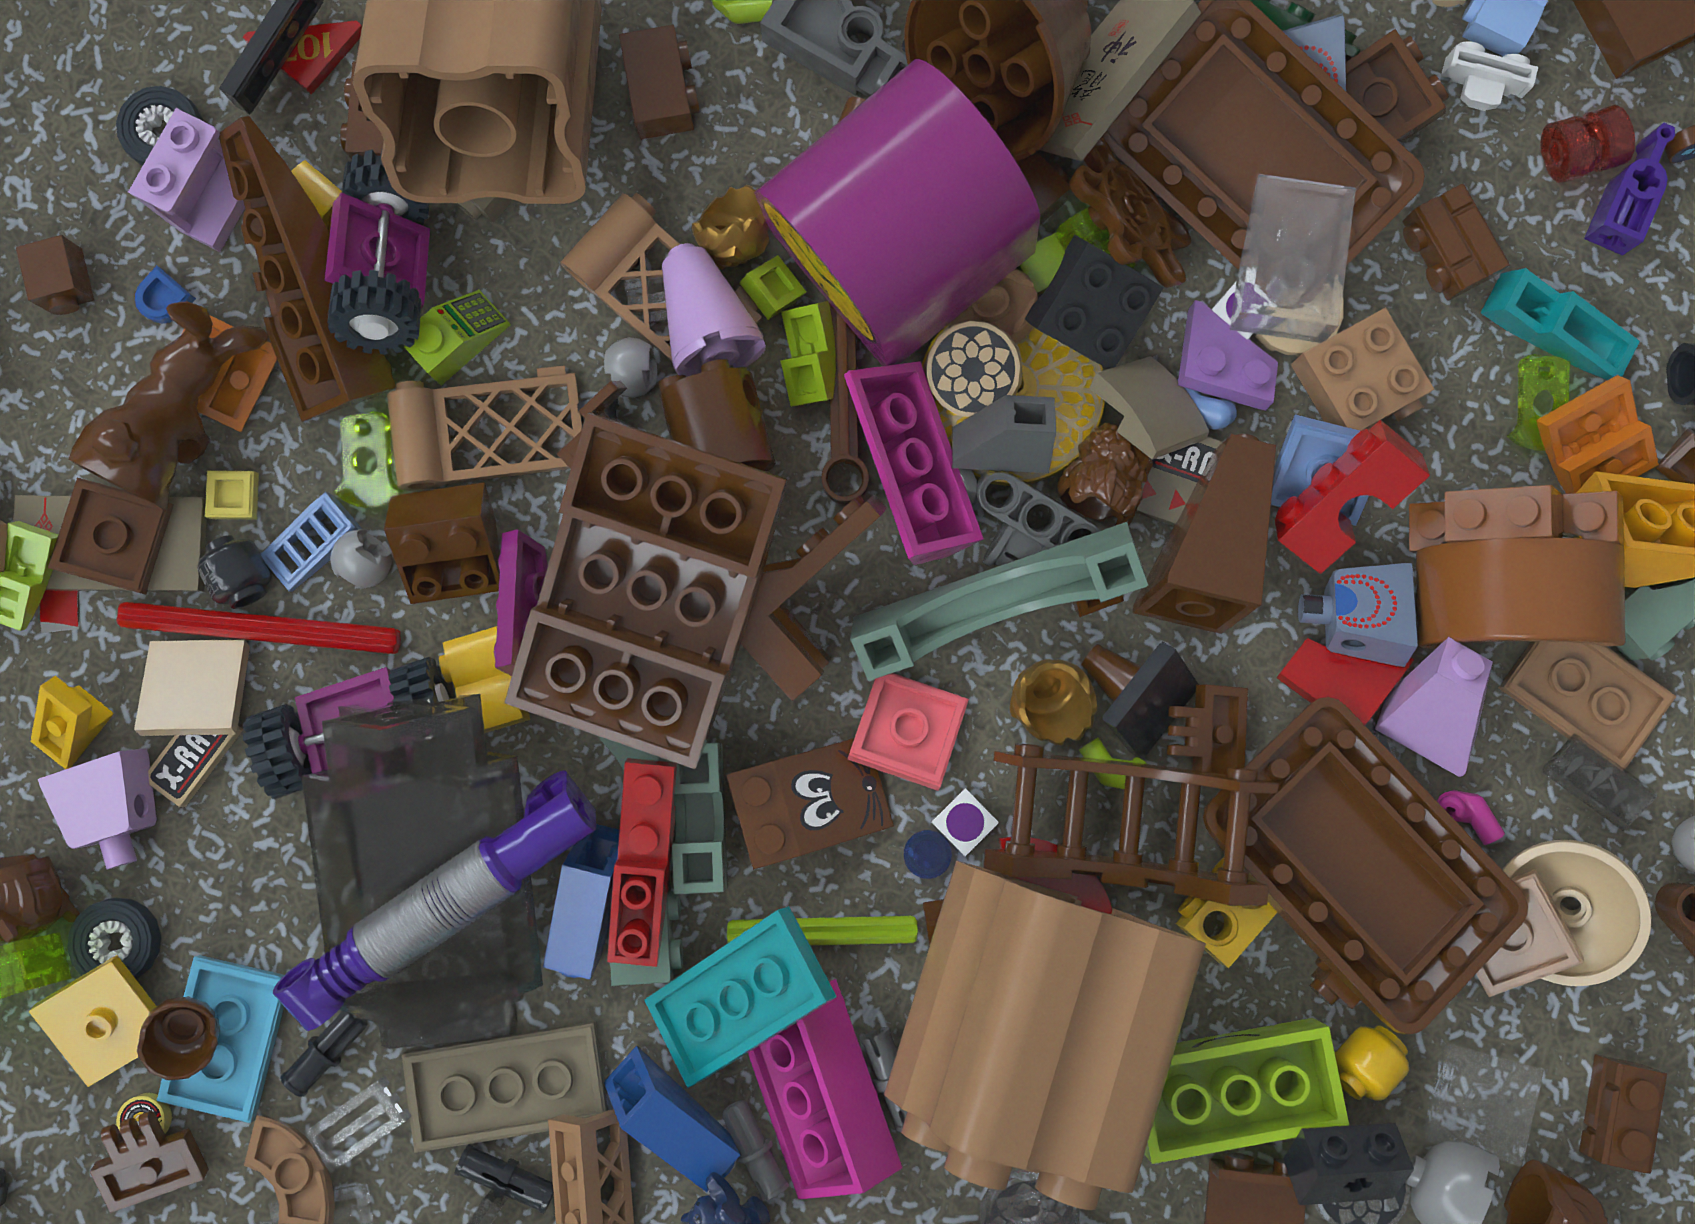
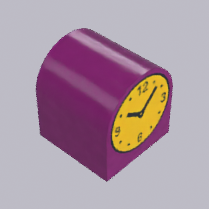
M920 59L913 60L755 191L756 199L770 232L882 366L902 363L1031 257L1036 250L1040 212L1034 194L1018 164L994 129L959 88L934 66Z

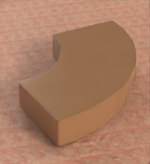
M256 1115L244 1166L262 1173L273 1185L279 1202L278 1224H333L335 1202L332 1181L327 1166L316 1147L305 1135L289 1124L274 1118Z

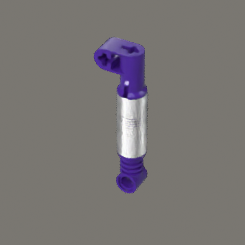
M566 770L554 773L538 784L528 795L523 819L504 830L495 838L485 836L481 840H477L476 843L464 849L463 852L461 851L459 855L457 854L455 857H452L451 860H448L438 869L430 872L428 876L426 875L423 879L414 883L413 886H410L405 891H402L401 894L389 900L388 903L377 908L376 911L364 917L363 920L357 922L347 931L346 939L341 945H336L330 952L323 954L320 959L309 958L297 964L275 985L273 995L306 1031L321 1026L342 1007L346 998H350L373 981L385 982L394 975H397L398 972H401L402 969L409 967L410 964L422 958L427 952H430L432 949L434 950L435 947L447 941L448 938H451L457 932L459 933L466 925L469 926L476 918L479 919L486 912H489L490 909L492 910L498 904H501L502 901L514 895L515 892L520 890L523 879L596 830V809Z

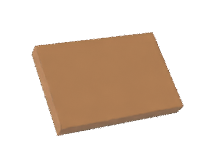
M1531 641L1498 687L1605 766L1612 765V771L1615 773L1624 772L1676 698L1674 694L1607 646L1572 642Z

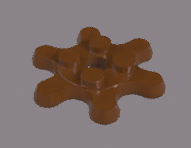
M1101 137L1083 159L1087 166H1080L1073 174L1069 182L1072 192L1081 202L1089 205L1088 213L1094 224L1102 230L1108 229L1110 235L1108 250L1116 262L1126 265L1137 263L1143 259L1152 270L1158 282L1165 288L1183 284L1186 281L1185 271L1173 251L1185 248L1191 244V236L1187 228L1177 217L1170 215L1162 208L1154 195V191L1131 168L1119 163L1105 140Z

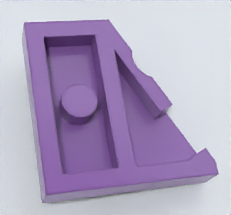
M1195 300L1187 314L1178 386L1266 411L1274 402L1278 362L1251 340H1247L1203 302Z

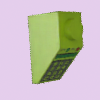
M480 290L432 307L420 318L418 340L415 339L414 345L410 348L405 345L404 348L442 386L511 324Z

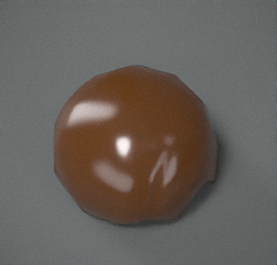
M189 996L166 999L149 1012L148 1017L142 1024L137 1046L138 1057L148 1072L168 1081L189 1079L205 1068L212 1060L218 1045L219 1019L215 1017V1011L207 1003Z

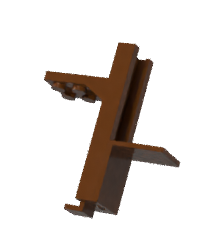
M610 381L579 410L580 414L585 418L586 414L590 412L619 422L616 417L610 418L604 410L627 387L621 381ZM581 431L557 453L570 469ZM875 494L866 502L860 495L854 498L833 517V520L839 525L829 534L822 527L796 550L801 558L765 565L741 645L792 701L823 675V668L830 663L832 658L782 603L884 513L887 507Z

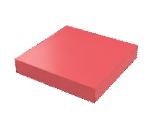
M895 673L876 678L848 760L939 791L969 699Z

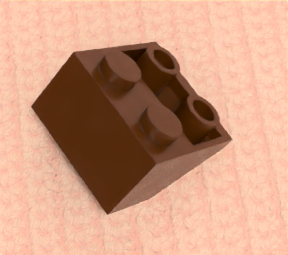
M485 482L390 496L384 531L410 604L499 591V542L496 519Z

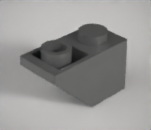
M1005 395L955 425L952 431V468L1049 473L1056 437L1055 398Z

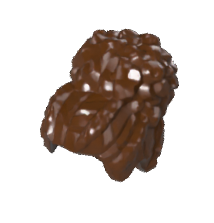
M1104 423L1100 427L1094 428V431L1078 445L1079 459L1070 462L1069 466L1064 470L1057 484V493L1068 508L1074 509L1085 517L1099 522L1116 517L1115 526L1125 522L1129 526L1134 519L1137 507L1142 501V483L1148 480V474L1153 465L1152 459L1117 432L1119 425Z

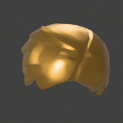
M745 185L740 189L730 187L724 197H716L703 211L700 220L692 223V231L698 245L706 249L719 269L735 267L759 256L765 251L770 241L768 237L769 227L756 199V190L750 185Z
M1047 659L1032 664L1018 675L1013 685L1009 708L1011 717L1018 719L1025 729L1038 740H1047L1055 745H1063L1067 738L1075 741L1080 740L1086 730L1093 727L1094 715L1097 712V701L1090 679L1079 666L1064 660Z

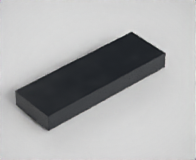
M276 0L219 87L237 108L249 115L254 111L324 3V0Z

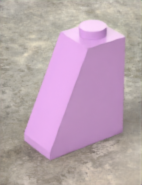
M1448 637L1391 690L1385 699L1375 730L1456 776H1463L1466 773L1475 743L1493 662Z

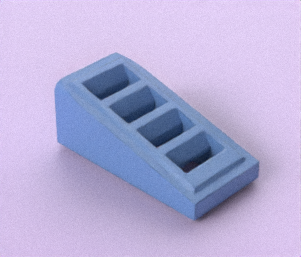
M325 492L311 503L261 553V556L287 590L293 592L330 561L334 543L348 531L362 528L335 496ZM326 516L338 528L333 534L321 522ZM312 527L325 541L320 547L307 533ZM298 539L312 554L307 560L293 545ZM283 551H286L299 567L293 574L278 557Z

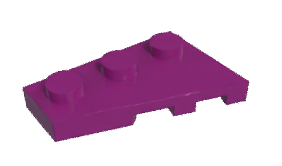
M518 529L502 533L501 554L498 559L500 580L499 597L496 601L498 619L497 638L494 645L495 668L510 676L513 674L530 611L537 606L548 568L545 547Z

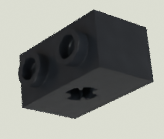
M1396 1122L1302 1128L1283 1158L1299 1206L1393 1199L1414 1171Z

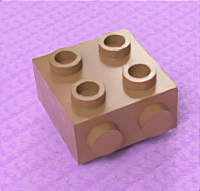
M1386 307L1307 350L1291 364L1324 422L1360 431L1363 429L1369 430L1379 420H1384L1393 414L1398 422L1424 408L1420 399L1435 390Z

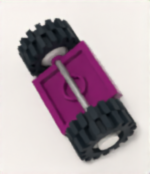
M373 149L366 150L364 158L356 154L352 156V162L347 161L343 175L342 192L333 202L325 281L333 284L327 323H329L328 329L330 333H335L337 341L343 342L347 340V347L355 350L359 345L363 346L364 353L372 354L373 348L379 349L380 354H389V348H392L396 353L404 351V345L410 348L414 345L415 339L418 340L421 308L424 306L430 237V228L422 225L429 215V203L415 202L399 195L390 184L381 156H376Z
M426 657L391 670L384 667L295 697L298 712H295L294 707L285 704L248 716L246 722L243 723V729L246 732L243 734V741L248 745V748L245 749L246 756L251 758L252 765H250L252 773H257L259 786H264V793L267 796H271L272 799H277L313 786L324 791L414 761L412 747H416V751H422L458 739V726L455 723L451 709L453 699L451 692L447 689L448 683L444 677L442 678L439 665L436 666V661L433 658Z

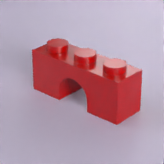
M1379 420L1369 430H1361L1352 438L1347 446V451L1333 464H1325L1316 472L1312 478L1311 485L1298 497L1292 496L1281 505L1274 519L1278 541L1314 570L1322 574L1356 543L1351 520L1340 512L1343 505L1352 498L1368 495L1379 498L1390 508L1394 509L1430 476L1423 454L1382 420Z

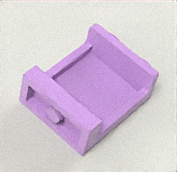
M176 108L128 193L181 233L221 252L245 209L244 202L233 197L221 144L218 140L220 136L219 131L214 126Z

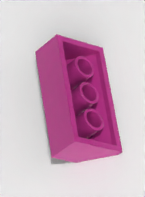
M921 362L851 370L845 373L844 377L905 551L912 564L917 565L946 558L984 540L958 468H952V449Z
M836 979L829 981L837 996L835 999L748 1052L798 1200L865 1193L902 1169L894 1140L890 1134L878 1094L871 1080L861 1046L857 1040Z

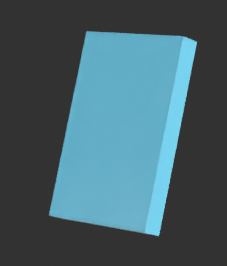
M194 956L183 997L189 996L205 1002L215 1011V1017L219 1019L220 1026L218 1045L209 1064L189 1079L168 1081L162 1078L157 1101L247 1123L255 1121L284 1009L281 1002L273 995V989L284 975L206 956Z

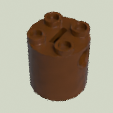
M717 359L704 363L700 367L701 373L688 377L686 375H673L659 381L660 400L671 440L765 472L774 467L776 462L753 375L747 367L730 368L728 359Z

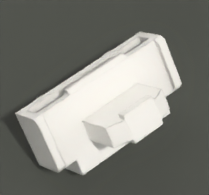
M1461 42L1445 58L1441 77H1449L1451 82L1463 84L1460 99L1468 107L1486 111L1496 109L1501 103L1502 96L1508 97L1512 94L1523 98L1534 86L1538 67L1530 65V60L1520 54H1507L1500 57L1485 53V48L1478 43Z

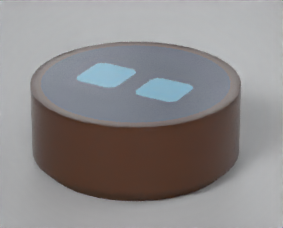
M1695 125L1677 132L1674 139L1666 144L1664 150L1670 163L1674 164L1695 158Z

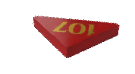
M358 21L309 25L280 70L312 95L358 42L361 36L362 25ZM256 31L246 32L242 37L247 44Z

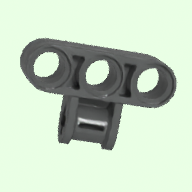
M988 470L983 472L977 480L976 497L980 505L989 514L1004 522L984 555L982 563L988 567L993 564L1001 566L1016 560L1005 552H1009L1021 559L1067 543L1069 535L1077 529H1087L1090 534L1100 531L1087 518L1008 471ZM1002 479L1007 481L1010 485L1009 497L1000 504L988 502L985 498L987 486L995 480ZM1037 504L1049 506L1051 516L1044 526L1034 528L1027 524L1026 516L1033 506Z

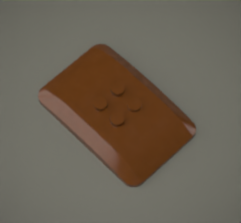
M1201 0L1197 4L1201 11L1197 20L1111 124L1102 138L1107 143L1109 149L1124 164L1131 168L1139 178L1277 306L1291 311L1302 309L1418 194L1423 187L1424 169L1413 154L1250 0Z
M1324 697L1309 704L1244 767L1246 769L1258 770V780L1279 783L1278 794L1251 793L1244 870L1249 872L1248 880L1269 885V904L1343 983L1393 1031L1406 1035L1419 1033L1425 1029L1525 921L1528 904L1521 889L1350 709L1338 699ZM1221 789L1206 805L1203 819L1205 828L1225 852L1230 790Z

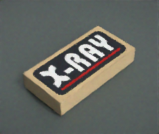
M238 726L237 734L174 735L148 770L149 785L178 807H186L243 729Z

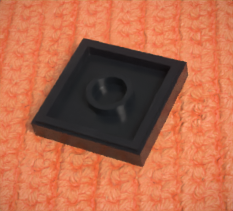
M1162 641L1105 712L1102 719L1130 753L1144 759L1175 719L1168 716L1169 706L1184 707L1195 694L1196 685L1199 684L1177 650Z

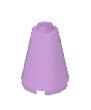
M690 243L672 248L668 253V257L662 263L672 365L678 375H686V377L701 373L700 367L704 363L717 359H728L729 364L733 365V368L749 366L765 351L766 345L762 331L705 248L694 246Z

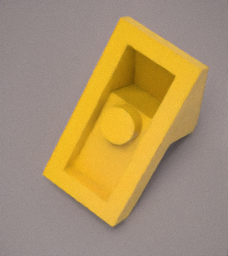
M55 675L40 685L30 742L66 770L73 766L114 713L81 686L69 687Z

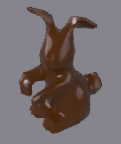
M188 301L172 303L166 308L171 319L185 329L183 334L155 353L150 362L151 374L140 380L127 392L123 405L104 410L84 427L73 445L68 459L86 471L165 511L168 508L169 487L174 479L177 463L190 464L204 454L210 438L205 434L197 409L198 398L213 385L222 365L233 355L259 349L268 339V334L263 328L246 325L226 329L215 338H209L213 323L207 309Z

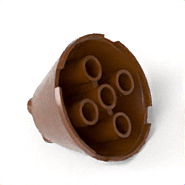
M912 0L905 23L904 41L907 64H910L915 59H920L943 73L983 115L1009 150L1014 160L1025 159L1042 148L1054 134L1082 65L1090 55L1091 25L1086 11L1088 0Z

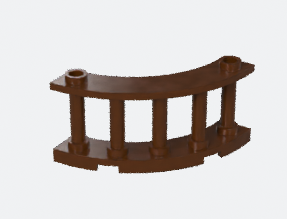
M1017 743L1015 744L1014 752L994 751L993 761L1018 766L1011 841H1006L1005 849L985 848L983 868L1010 877L1071 880L1072 873L1101 876L1100 881L1102 883L1141 888L1148 887V882L1175 886L1174 893L1205 899L1228 906L1267 905L1269 885L1248 880L1249 872L1244 870L1251 793L1278 794L1279 783L1258 780V770L1227 767V775L1151 764L1044 754V746ZM1037 768L1069 770L1063 844L1057 845V852L1035 850V844L1030 843ZM1089 772L1125 775L1119 850H1113V857L1086 854L1087 847L1082 846ZM1145 778L1181 782L1174 858H1169L1168 865L1142 861L1143 853L1138 852ZM1201 786L1230 790L1223 867L1218 868L1217 873L1198 870L1199 861L1194 860Z

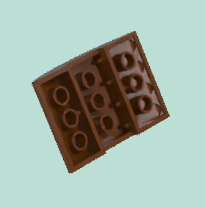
M590 412L587 413L558 512L563 515L537 606L530 611L504 703L696 769L715 721L749 621L772 544L788 479Z

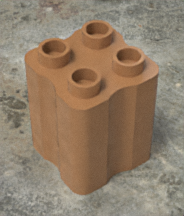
M367 0L353 86L364 115L377 126L383 136L384 143L381 160L392 188L404 198L421 203H464L476 198L499 197L527 204H565L580 199L586 189L602 13L600 0Z
M956 860L884 1093L894 1104L907 1111L901 1133L923 1146L947 1152L948 1155L944 1168L951 1174L982 1187L1005 1190L1014 1167L1039 1173L1035 1185L1039 1192L1058 1202L1080 1209L1096 1210L1102 1188L1133 1193L1206 943L1112 908L1111 914L1081 906L1082 901L1077 900L1078 897Z

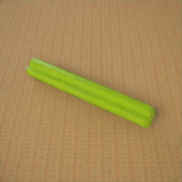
M914 916L796 918L809 945L914 943L918 938L917 920ZM763 919L729 921L727 924V943Z

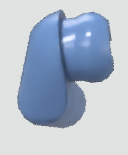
M1184 387L1199 409L1208 428L1213 430L1223 429L1234 422L1237 410L1231 401L1202 396L1201 392Z

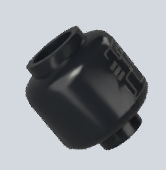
M226 535L206 545L207 553L199 560L197 570L211 598L216 603L229 604L231 609H238L248 606L266 595L265 587L271 581L272 576L253 541L246 539L234 540L232 535Z

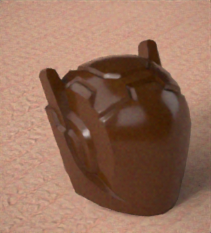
M34 854L0 857V943H13L30 939L49 929L61 917L72 923L80 914L68 899L70 896L62 888L59 876L49 856L37 858Z
M1533 1159L1526 1162L1515 1176L1504 1203V1207L1508 1212L1506 1224H1608V1218L1605 1216L1606 1212L1600 1200L1588 1188L1568 1174Z

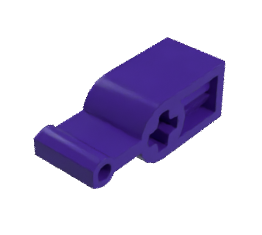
M1664 122L1636 145V153L1638 155L1635 162L1613 177L1607 184L1584 237L1585 240L1622 256L1644 241L1667 186V173L1659 163L1666 144L1675 137L1674 126Z

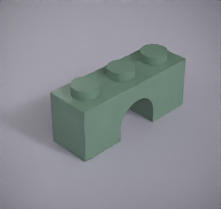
M706 743L696 769L677 763L674 798L676 806L675 842L672 844L674 894L724 892L728 888L722 743Z

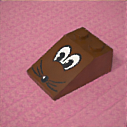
M854 738L726 775L753 870L894 827L878 770L848 760Z

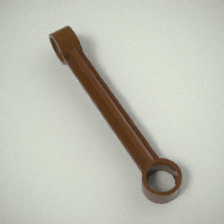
M829 303L835 339L836 373L834 395L832 399H829L831 459L824 466L821 479L824 492L831 500L839 504H849L858 495L863 497L869 483L868 470L859 459L858 414L844 374L848 371L857 370L856 334ZM840 463L853 465L862 476L860 488L855 493L846 495V497L833 493L827 481L830 470Z

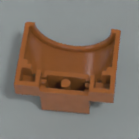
M1552 485L1447 491L1445 492L1444 502L1409 504V551L1416 554V628L1418 647L1422 649H1436L1448 637L1459 643L1542 641L1587 643L1601 646H1622L1625 644L1623 496L1618 491L1562 494ZM1563 535H1567L1570 538H1563Z

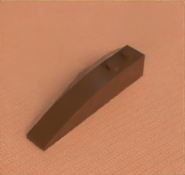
M240 117L220 132L219 140L233 197L239 201L243 200L246 210L241 229L245 244L254 245L260 271L252 273L256 290L266 291L271 316L263 317L267 334L301 421H308L397 388L392 377L391 365L384 354H380L379 349L372 348V354L364 353L363 346L358 345L354 350L347 347V340L339 342L335 339V333H330L328 329L329 323L327 322L333 284L325 281L330 232L316 207L285 161L251 117Z

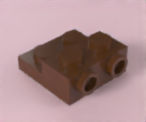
M1394 29L1345 63L1346 92L1398 141H1405L1446 114V106L1443 102L1449 98V95L1435 74L1427 78L1418 63L1424 57L1413 38L1409 35L1402 40L1397 30Z

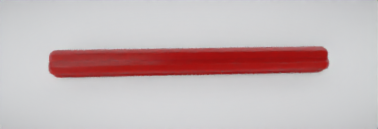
M122 602L118 607L116 618L117 624L120 627L387 654L398 653L401 644V632L395 628Z

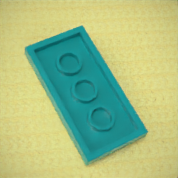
M788 906L778 909L644 999L687 1088L707 1079L837 996L793 912Z

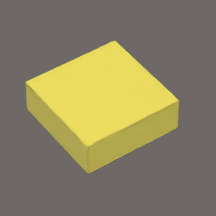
M207 471L205 517L209 519L257 520L259 473L255 471Z

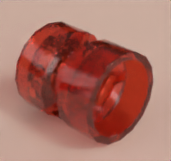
M1610 105L1586 112L1582 117L1572 116L1548 123L1543 129L1540 146L1548 174L1556 182L1562 183L1588 176L1592 171L1601 172L1626 165L1632 159L1635 151L1634 128L1626 111L1618 105Z

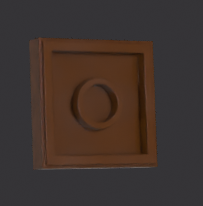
M77 477L48 568L147 595L148 585L174 504L168 502V508L165 511L128 491Z

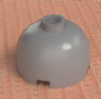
M1444 1141L1430 1148L1424 1158L1417 1155L1412 1158L1411 1162L1414 1171L1405 1183L1412 1186L1410 1204L1415 1217L1421 1224H1482L1495 1191L1487 1187L1488 1171L1498 1176L1500 1168L1499 1157L1476 1145L1463 1141Z

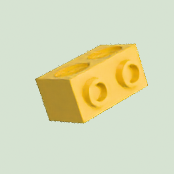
M1224 857L1214 866L1211 872L1217 873L1218 868L1223 867ZM1188 896L1178 909L1182 916L1175 924L1190 937L1205 942L1204 950L1218 963L1229 968L1277 914V911L1269 902H1267V905L1228 906ZM1219 911L1224 919L1223 929L1219 934L1208 937L1203 929L1204 919L1209 913Z

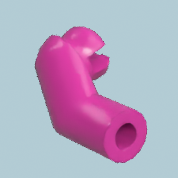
M1451 790L1439 796L1437 802L1456 822L1470 823L1483 845L1493 843L1505 835L1504 830L1482 796L1457 790Z

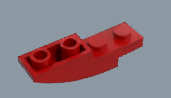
M627 758L625 761L618 860L614 865L607 962L658 966L675 825L676 762Z

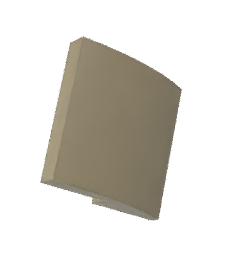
M1152 356L1097 372L1089 387L1091 391L1124 415L1117 432L1152 460L1205 440L1209 434L1205 420L1184 387L1178 386V380Z

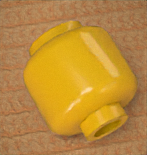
M1377 1025L1375 1028L1361 1026L1357 1028L1335 1052L1342 1089L1357 1100H1360L1363 1096L1375 1101L1387 1098L1409 1072V1062L1405 1057L1408 1054V1050L1404 1043L1383 1026Z

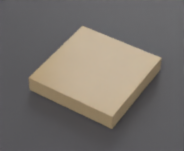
M245 640L150 641L134 730L140 736L237 734L250 650L249 644Z

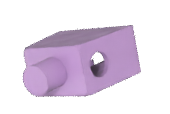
M147 748L119 751L38 779L40 788L67 845L71 849L99 844L107 870L137 861L130 834L152 827L157 821L153 787L149 785L148 770L150 769Z

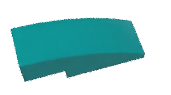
M1527 268L1501 273L1481 311L1482 315L1513 335L1583 371L1606 380L1616 375L1623 376L1640 343L1637 338L1574 291L1559 293Z

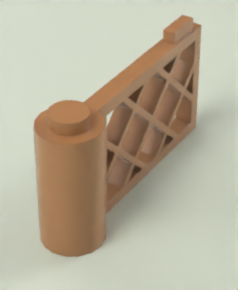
M622 193L564 257L560 264L576 281L589 292L596 295L672 362L671 347L667 344L670 343V337L658 336L650 329L649 312L667 311L666 303L648 304L647 279L663 278L662 270L646 271L645 254L658 240L669 250L681 244L654 221L652 217L656 214V210L647 200L637 193L632 197ZM640 261L641 271L630 272ZM641 279L643 304L622 305L610 293L622 280ZM739 286L735 293L753 320L758 324L762 320V316L756 312L759 308L744 288ZM632 312H643L644 323Z
M565 366L537 369L538 377L440 389L425 388L424 383L421 381L397 383L396 390L387 394L398 489L417 491L437 488L450 483L570 469L561 458H555L544 450L543 447L558 428L572 438L582 431L581 414L577 410L579 397L575 373L566 374ZM567 386L569 403L558 417H555L537 403L547 389ZM536 390L531 398L524 393V391ZM514 393L526 402L510 423L490 409L501 394ZM481 396H489L484 403H482L480 400L476 398ZM466 398L479 409L462 429L448 418L447 400ZM532 408L552 422L551 426L537 443L517 429L518 425ZM570 413L573 429L563 423ZM485 414L506 428L489 449L469 434ZM449 427L458 433L452 442ZM512 433L532 448L521 463L508 464L496 455L497 451ZM465 439L484 453V456L473 469L454 470L453 453ZM538 453L547 459L533 461ZM491 459L499 464L498 466L485 467Z

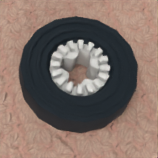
M164 86L145 87L132 94L121 106L116 120L117 137L125 152L140 165H144L159 139L152 132V129L160 127L162 120L168 123L176 108L204 121L196 105L181 92Z
M109 898L90 905L77 916L69 931L67 949L72 965L81 976L118 955L135 979H138L152 967L158 956L161 933L157 919L146 906L132 899ZM116 932L123 933L124 935H122L120 942L124 947L110 952L107 948L111 941L106 935Z

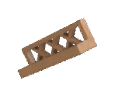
M614 1109L588 1118L562 1114L548 1119L556 1224H634L627 1133L620 1128ZM609 1126L611 1141L602 1156L597 1151L596 1130ZM609 1174L614 1179V1192L607 1205L601 1202L600 1189Z

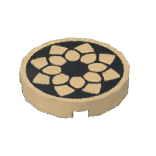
M968 321L954 325L937 338L929 353L926 374L930 390L944 408L958 416L970 417L1005 395H1016L1022 382V358L1019 347L1011 336L994 324Z

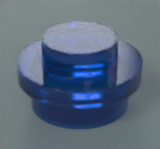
M923 830L913 834L908 839L903 855L907 868L914 875L924 879H932L940 876L947 870L951 862L952 851L949 842L943 835L932 830Z

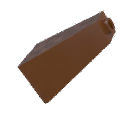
M1231 434L1214 450L1147 577L1148 586L1142 588L1133 604L1132 613L1222 634L1262 605L1276 445L1259 441L1257 437L1249 434Z

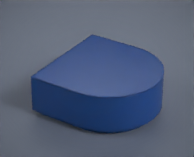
M156 266L137 287L135 293V304L139 312L151 321L161 324L173 321L166 310L169 304L184 301L193 303L196 299L159 266Z

